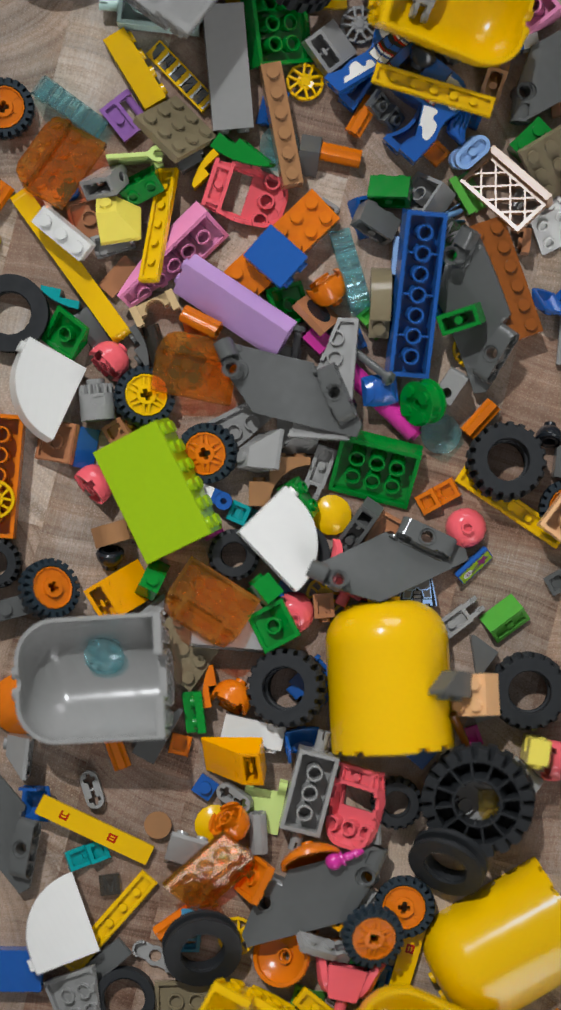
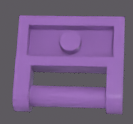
M129 89L124 90L99 110L124 143L132 139L141 130L133 123V119L120 103L125 101L136 115L144 112L131 96L132 93Z

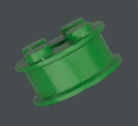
M428 378L422 379L419 382L412 381L407 383L400 395V412L414 426H424L427 423L440 421L446 410V398L443 389L436 381Z

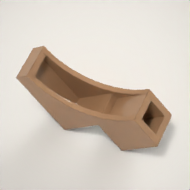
M281 453L279 470L269 471V481H265L264 477H254L253 481H249V506H264L270 500L277 482L293 469L310 466L311 457H306V453H294V457H286V453Z

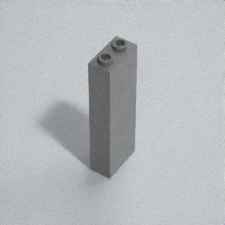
M244 2L214 4L202 19L212 131H217V135L219 133L229 134V130L236 129L237 133L250 132L249 128H254Z

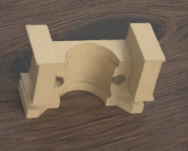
M172 288L138 306L135 305L129 308L138 329L146 326L144 320L149 317L148 309L153 304L158 303L165 308L171 307L174 312L181 309Z

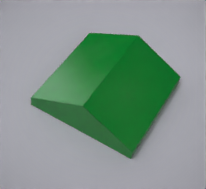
M301 280L292 282L287 289L283 287L279 290L277 287L265 290L268 302L297 321L296 325L306 322L292 308L298 300L306 295Z
M58 305L41 340L58 353L74 361L87 345L90 328L61 305Z
M283 598L247 616L265 654L301 635Z

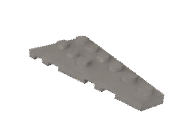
M338 317L317 369L335 362L353 402L359 318ZM339 388L332 392L333 398H337L340 395ZM293 423L287 435L288 438L350 441V436Z
M95 964L42 982L53 1010H101Z

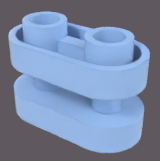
M484 135L466 138L463 145H459L450 153L448 157L449 165L455 170L471 168L488 153L490 149L489 139Z

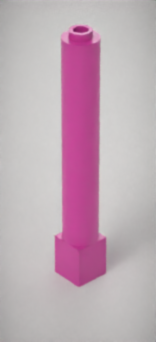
M311 328L302 337V340L321 357L327 347L330 336L326 332L319 336ZM356 363L354 390L362 396L361 378L369 375ZM398 403L373 407L407 441L410 438L414 441L421 434L419 429L422 426H414L409 423L401 414V406Z

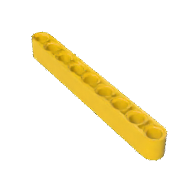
M24 187L10 197V200L112 341L119 343L129 336L131 331L81 261L74 258L31 222L40 211L41 206L28 188Z

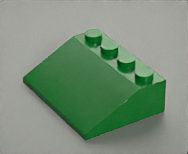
M240 0V2H244L249 70L259 69L260 64L281 61L282 66L313 62L301 45V42L310 36L308 14L306 12L296 13V10H287L285 6L278 5L276 0Z
M360 430L357 438L350 436V441H340L328 490L366 499L368 496L375 502L407 510L420 465L423 446Z

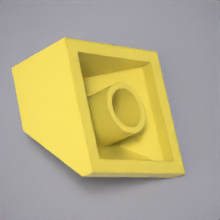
M117 196L96 199V219L101 246L142 240L141 207Z

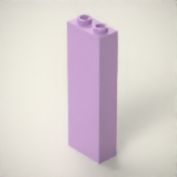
M194 254L190 259L186 258L180 267L182 272L174 280L176 285L173 292L208 316L222 322L224 327L257 349L279 354L283 350L297 321L197 254Z

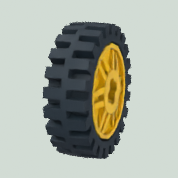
M137 366L134 369L128 370L118 380L114 388L113 398L115 400L114 406L117 407L116 412L118 415H122L121 419L123 421L127 420V424L131 426L134 424L135 427L140 428L155 420L168 417L175 404L174 397L176 394L173 391V383H169L170 378L168 376L165 377L163 375L164 372H158L155 367Z

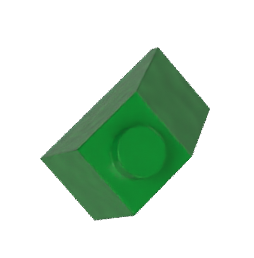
M160 560L148 564L135 593L153 601L167 575L170 565Z

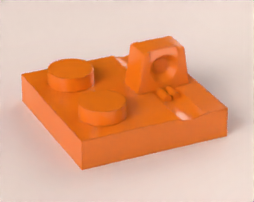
M250 854L233 889L250 904L257 906L264 896V891L269 881L273 878L275 868L260 855Z

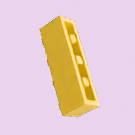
M123 27L103 39L107 50L145 111L167 100L166 94L168 92L163 83L158 84L155 77H157V74L152 66L148 67L144 60L147 57L141 48L137 49L134 45L137 41L131 31L127 32Z

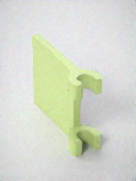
M157 145L151 147L147 152L106 154L109 166L117 164H155L157 169L164 168V163H161L164 154L160 152L162 150Z
M280 779L278 791L255 787L254 785L245 786V792L253 799V806L247 813L249 814L250 811L254 810L266 811L268 834L278 835L279 821L288 780ZM243 799V801H242V806H243V807H244V806H247V805L245 804V802H246L245 799Z

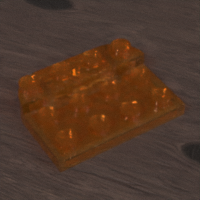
M55 116L43 126L18 161L16 172L26 191L63 210L80 186L79 182L88 175L107 148V145L100 139L72 125L71 120Z
M181 331L168 333L156 349L150 390L230 406L234 383L222 372V364L213 345L219 339ZM236 364L231 366V374L236 372Z
M191 555L165 597L164 610L174 621L207 642L216 646L226 647L237 639L261 599Z
M222 830L163 881L162 885L165 890L193 910L210 906L214 909L219 906L217 900L244 876L248 879L253 876L255 859L248 846L244 847Z

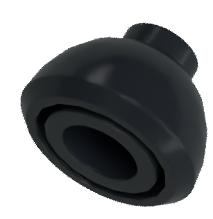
M418 44L412 45L410 51L412 61L410 65L420 72L422 68H429L436 63L437 57Z
M547 421L537 431L535 438L541 439L542 444L540 446L555 448L561 445V430L556 426L555 422Z
M116 545L101 547L96 551V557L100 564L105 566L106 571H115L123 560L124 549Z

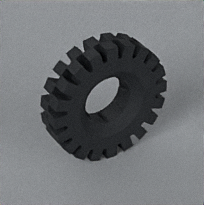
M471 742V745L466 747L463 743L455 746L451 752L447 750L431 766L421 794L423 818H427L426 825L428 828H447L462 833L475 841L487 857H494L495 852L499 851L502 854L510 850L513 843L517 845L523 839L524 833L528 831L535 809L534 783L531 775H527L525 765L521 760L516 761L514 754L507 749L502 752L498 750V745L491 743L488 746H482V742ZM470 782L486 783L493 788V791L497 792L500 799L497 806L500 808L495 815L491 814L488 819H471L464 815V811H461L456 801H458L459 796L456 794L462 786L465 788L467 783Z

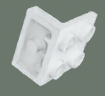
M560 196L555 197L553 205L548 209L545 208L529 223L542 255L561 247Z

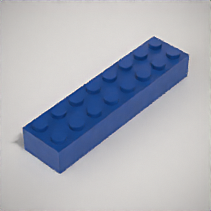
M402 209L389 339L385 361V370L387 372L392 371L396 376L429 379L448 219L447 213Z

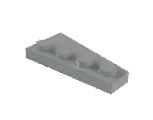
M247 402L206 423L220 424L223 428H227L229 433L235 437L234 441L237 442L238 446L236 448H238L272 417L253 413Z

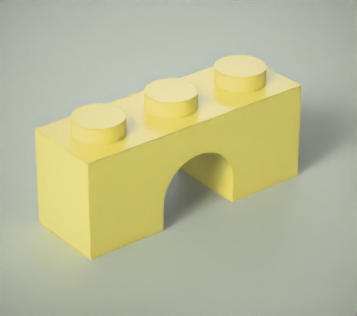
M523 733L520 758L530 768L542 770V766L548 767L552 742L546 740L544 736Z

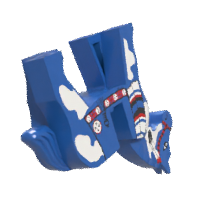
M376 28L370 49L350 60L342 69L328 73L324 77V83L338 95V101L353 115L364 96L368 94L374 85L371 83L376 63L380 62L403 69L411 61V47L416 43ZM438 58L435 64L425 68L419 74L466 88L463 79ZM390 89L400 100L417 110L413 119L405 127L389 133L383 138L382 143L396 156L400 154L414 166L433 146L440 130L445 125H447V134L458 145L465 143L466 130L471 113Z

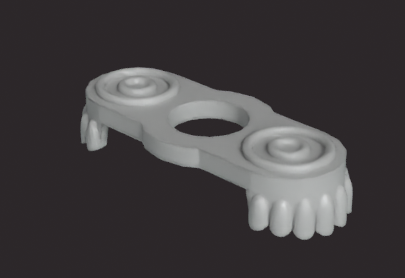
M144 940L136 941L133 944L132 952L135 957L139 956L150 965L158 966L164 969L166 973L168 972L161 946L153 945ZM152 950L160 951V960H151L149 957Z

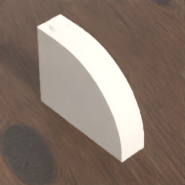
M28 337L24 341L21 340L16 348L18 353L10 372V396L14 409L25 427L36 437L48 443L54 439L87 368L39 341Z
M284 486L236 533L293 592H297L309 578L305 575L312 560L317 558L318 536L309 511L297 498L299 494L292 487Z
M72 872L59 877L49 884L36 898L29 912L25 931L26 946L30 957L27 964L30 972H35V975L100 951Z

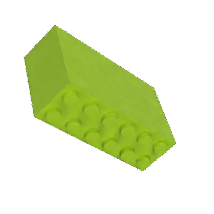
M169 417L155 420L93 452L146 564L157 561L222 529L221 518L218 513L214 512L212 499L205 493L203 481L200 476L196 475L194 462L187 456L185 444L182 439L178 438L175 432L177 431L176 425Z

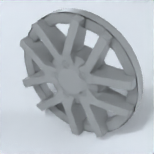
M363 5L353 6L343 14L340 22L342 32L354 44L368 43L373 39L374 31L369 28L371 24L367 23V16L364 17V11L369 13L370 9ZM356 10H361V16L356 15ZM353 11L354 17L348 16ZM345 19L350 20V21H352V23H351V24L344 23V20H345ZM344 27L351 28L347 34ZM353 31L356 33L354 39L349 37ZM365 31L371 34L369 38L364 34ZM359 34H361L364 40H357Z

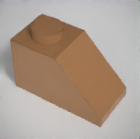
M512 59L498 66L487 67L480 93L496 97L494 103L496 106Z

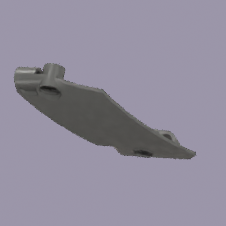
M561 30L531 46L517 86L510 92L512 100L510 124L527 125L530 123V118L561 102ZM519 89L524 91L525 97L520 95Z
M462 224L452 245L444 249L443 261L445 262V267L440 281L438 303L443 313L477 302L481 303L486 322L452 333L473 392L476 394L488 392L518 342L520 335L505 325L511 316V312L495 269L481 240V234L471 227ZM455 251H456L457 257H456V259L454 260V259H453V254H454ZM495 349L497 350L496 358H494L493 351Z
M230 337L222 338L213 344L222 364L223 374L231 379L253 413L357 438L363 425L335 362L316 369L313 362L235 344ZM236 364L237 370L235 373L231 374L230 368L232 365ZM339 388L340 395L337 398H333L332 392Z
M404 516L395 535L384 532L325 561L319 562L313 559L305 576L328 586L332 591H343L380 603L468 561L465 547L456 545L457 540L413 518ZM424 534L429 535L431 542H424L421 536ZM335 576L341 577L343 584H334L332 578Z
M0 775V871L20 894L31 888L42 824L41 821L25 817L26 804ZM23 844L26 846V852L23 850Z
M369 844L363 854L352 860L345 861L346 865H341L337 870L329 869L326 866V860L290 869L286 877L274 873L273 878L269 881L264 891L263 898L257 906L253 905L242 933L247 947L297 935L299 931L308 932L347 921L349 913L353 914V910L359 907L372 885L379 882L380 871L388 850L379 845ZM367 871L371 872L373 876L371 882L366 880L365 874ZM266 897L271 901L269 908L265 905Z

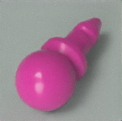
M354 849L344 854L341 851L338 854H329L325 861L326 866L331 870H337L341 865H346L345 861L352 860L363 854L364 849Z

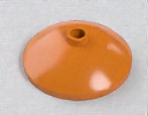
M10 675L0 681V727L10 733L28 734L17 717L15 701L12 699V689L17 688V681L13 680Z
M305 841L282 860L281 870L287 873L290 869L326 860L329 854H338L341 850L336 846L323 842Z
M296 935L255 945L253 962L257 974L265 983L273 987L285 988L296 984L302 979L308 969L310 955L300 952ZM287 953L290 955L288 960L286 958Z

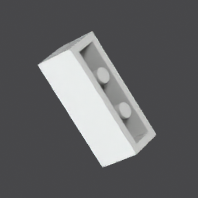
M43 205L31 221L78 261H85L97 245L51 206Z
M226 712L221 737H263L264 751L276 754V751H281L286 728L275 727L273 724H267L260 719Z

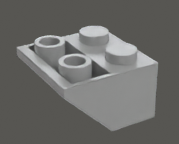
M334 19L301 42V45L324 77L357 53Z
M172 831L164 863L203 874L212 843L208 842V838L202 836L194 838L188 836L189 833L185 831Z

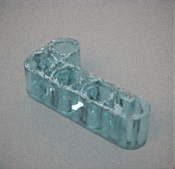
M45 75L41 76L30 92L38 101L48 104L96 140L100 138L109 125L106 119Z
M347 227L329 232L336 261L345 284L350 312L370 307L367 284L350 228Z

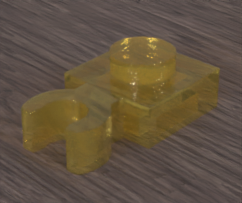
M478 790V811L484 812L481 820L490 818L491 814L494 815V812L499 810V806H497L499 796L496 791Z

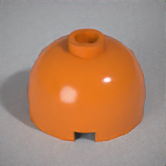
M339 268L333 269L334 273L331 275L328 272L323 274L309 285L311 290L306 289V293L315 304L323 307L330 305L335 307L343 301L342 297L346 293L347 282Z
M236 678V680H222L210 695L213 701L215 698L220 701L218 705L236 715L242 712L243 716H246L250 709L248 701L252 700L251 695H246L247 683L240 678Z
M228 802L220 807L221 811L217 815L214 813L211 816L208 829L217 840L226 844H232L246 836L250 827V817L245 808L238 802Z

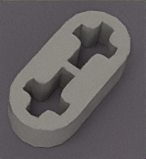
M86 770L80 777L85 801L90 808L98 809L105 801L102 785L97 772ZM87 774L95 777V780L92 781L93 788H90L89 782L84 781L87 778ZM93 790L95 791V795L97 797L100 796L101 798L98 801V804L96 805L95 802L90 801V799L93 797Z
M226 781L217 787V797L225 804L236 801L241 805L240 801L245 799L247 806H244L246 812L252 808V797L232 782ZM226 787H228V788H229V791H228V792H229L230 794H228V795L225 796V795H224V792H225V791H224L223 789H225Z

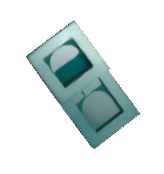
M41 285L40 289L54 302L71 310L79 311L81 309L80 301L62 298L63 291L61 289Z
M234 500L226 519L244 526L259 510Z
M95 841L63 852L70 872L111 858L108 847Z

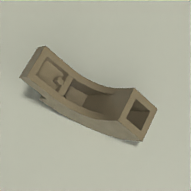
M371 267L368 338L389 339L392 303L391 268Z

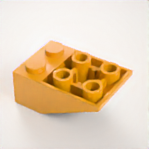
M138 559L83 591L98 616L126 614L149 600L135 593L145 572Z
M201 737L206 770L242 785H264L267 765L263 737Z

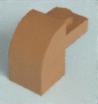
M125 519L91 529L96 549L134 539Z

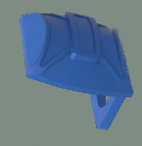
M532 288V299L537 309L546 315H561V289L555 294L544 289Z
M378 374L362 377L363 406L380 407L398 403L396 377L388 386L382 382L383 378Z
M299 726L296 729L284 732V745L288 764L292 763L291 753H297L299 744L309 747L315 745L319 727Z
M38 785L19 787V791H23L22 801L26 804L25 817L41 822H50V820L35 814L43 794L51 796L50 787Z

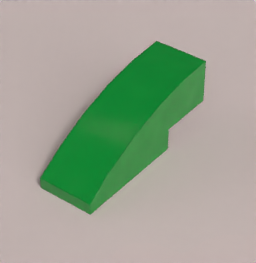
M219 133L210 145L219 153L248 165L264 168H274L276 166L259 150L241 138L234 142L227 135Z

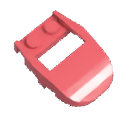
M216 157L200 205L227 220L261 228H267L270 224L274 225L283 216L289 196L288 189L281 190L279 177L261 170L258 166L242 164L237 161H232L231 163L219 161L220 158ZM233 171L252 177L241 215L221 209Z
M339 761L338 766H341L338 777H335L328 804L329 815L326 816V833L330 841L338 847L351 851L363 849L374 840L385 807V772L351 764L347 761ZM346 785L374 793V798H376L375 810L370 812L344 804Z

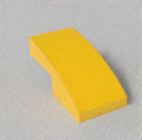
M214 148L203 159L195 173L192 182V188L195 192L209 179L210 174L206 170L213 165L216 157L219 158V154Z

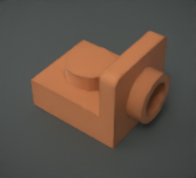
M527 225L519 233L522 237H518L517 249H520L519 255L528 256L530 252L532 228H528ZM510 229V233L517 234L513 229Z
M122 416L101 429L109 443H112L136 431L137 427L134 424L132 426L127 424L128 421H123L121 419Z
M333 593L313 594L315 619L319 618V622H331V618L335 617Z

